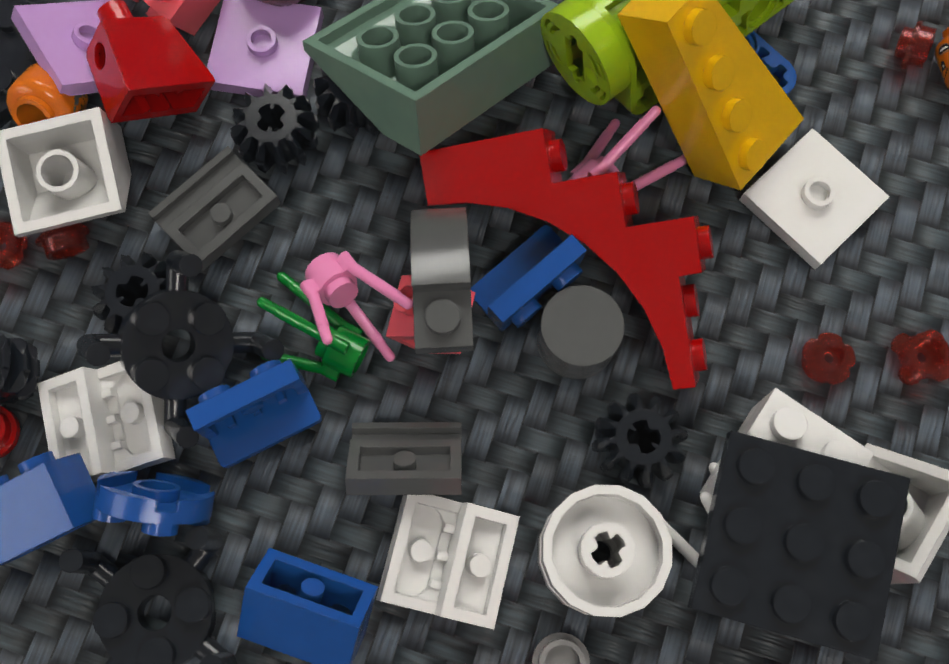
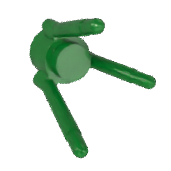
M278 272L276 276L278 281L310 306L308 298L300 289V283L292 279L285 272ZM265 297L257 299V305L260 308L319 340L315 349V355L321 357L322 362L283 354L279 359L281 363L291 359L297 369L321 374L335 382L340 374L349 378L354 377L371 343V340L361 336L363 333L361 328L347 322L330 307L323 304L328 322L334 326H330L333 341L331 344L325 345L314 323ZM260 356V358H261L262 360H264V361H269V360H267V359H265V358H263V357Z

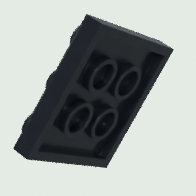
M731 430L727 433L687 607L877 661L911 478Z

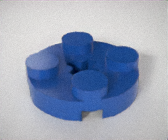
M138 471L110 472L100 475L97 479L91 516L97 521L108 523L139 522L142 523L141 531L143 533L160 537L177 535L179 525L181 524L202 526L210 523L215 491L210 492V485L203 481L156 472L155 480H137Z

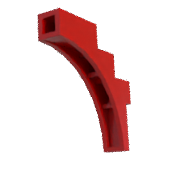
M545 128L429 150L420 156L428 206L474 203L509 208L547 221L567 234H572L577 240L586 244L618 273L644 308L662 346L673 390L696 387L700 378L699 371H707L708 369L704 339H694L691 317L700 315L699 301L695 283L686 285L685 275L702 273L706 269L705 259L714 258L710 226H700L698 215L633 226L632 215L639 214L640 212L635 182H627L625 172L618 171L562 181L561 172L567 171L568 168L565 145L561 138L556 139L555 131Z

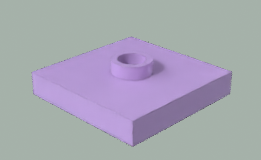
M111 0L14 6L11 16L12 22L38 65L49 74L60 94L76 96L99 93L86 55L87 48L100 23L97 11L104 3Z
M223 0L207 64V69L215 79L210 90L245 95L246 92L255 97L263 96L262 91L265 84L272 88L274 94H277L287 84L293 90L295 97L301 95L306 97L314 60L304 51L302 41L321 31L324 18L322 7L303 4L278 7L257 0Z

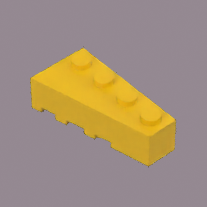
M631 0L617 15L694 177L741 191L804 120V117L718 0Z

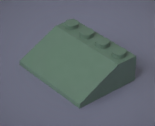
M373 0L302 42L304 51L383 135L422 156L554 64L542 38L541 19L544 14L558 4L550 0Z

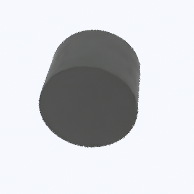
M578 285L559 291L548 301L543 310L537 333V347L540 357L549 369L565 378L586 379L600 373L609 364L623 339L624 318L615 300L598 288Z

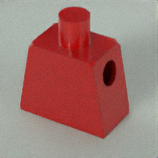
M111 0L104 3L97 11L100 23L87 48L86 58L110 122L118 123L197 112L213 86L215 79L172 22L163 16L134 17L123 0Z

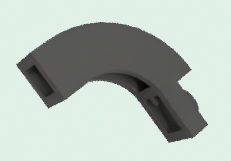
M466 207L412 209L410 251L416 354L474 351Z

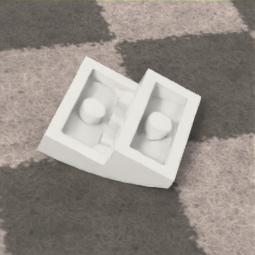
M120 361L99 369L80 367L37 383L48 450L53 452L55 459L80 453L93 482L97 481L100 475L106 473L137 471L176 459L172 438L164 430V399L150 395L139 388L130 379Z
M403 495L376 600L494 630L520 516L468 502L461 503L435 495Z

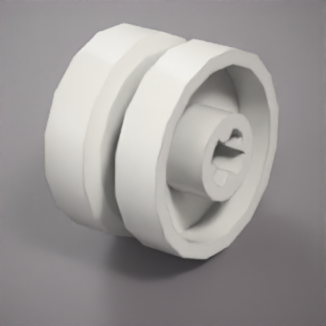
M593 485L572 493L547 517L538 538V566L547 588L563 605L584 615L622 617L645 608L663 590L672 568V538L662 514L643 495L621 485ZM598 541L605 543L609 547L610 557L608 561L605 560L597 563L593 559L591 553L598 548Z

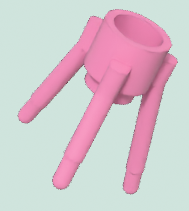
M657 105L653 106L605 156H600L620 126L618 119L611 120L584 159L570 171L571 177L568 180L619 172L614 163L660 115L661 108ZM684 154L633 180L637 191L686 165L688 162Z
M344 251L340 255L334 252H327L313 259L307 266L305 271L306 280L301 282L300 289L309 300L323 344L329 345L333 341L323 304L331 305L333 308L345 307L385 360L388 362L394 361V352L354 300L358 294L357 281L360 279L407 310L413 307L412 299L359 265L348 251Z

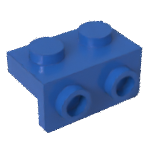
M544 225L471 287V290L476 292L474 301L501 332L512 323L517 328H520L542 308L538 300L553 287L558 292L567 288L583 273L579 265L587 250L572 234L562 241L550 226Z
M291 359L283 363L280 360L265 362L249 373L250 379L232 388L229 385L214 387L198 397L199 404L185 410L193 430L209 440L220 466L230 468L322 421L321 413L306 382Z

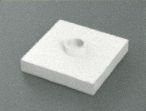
M812 128L746 190L739 200L816 270L890 196Z

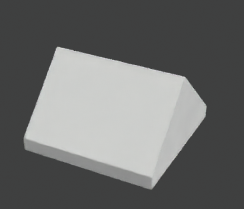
M867 443L865 447L874 453L867 467L911 478L891 584L920 583L949 532V470Z

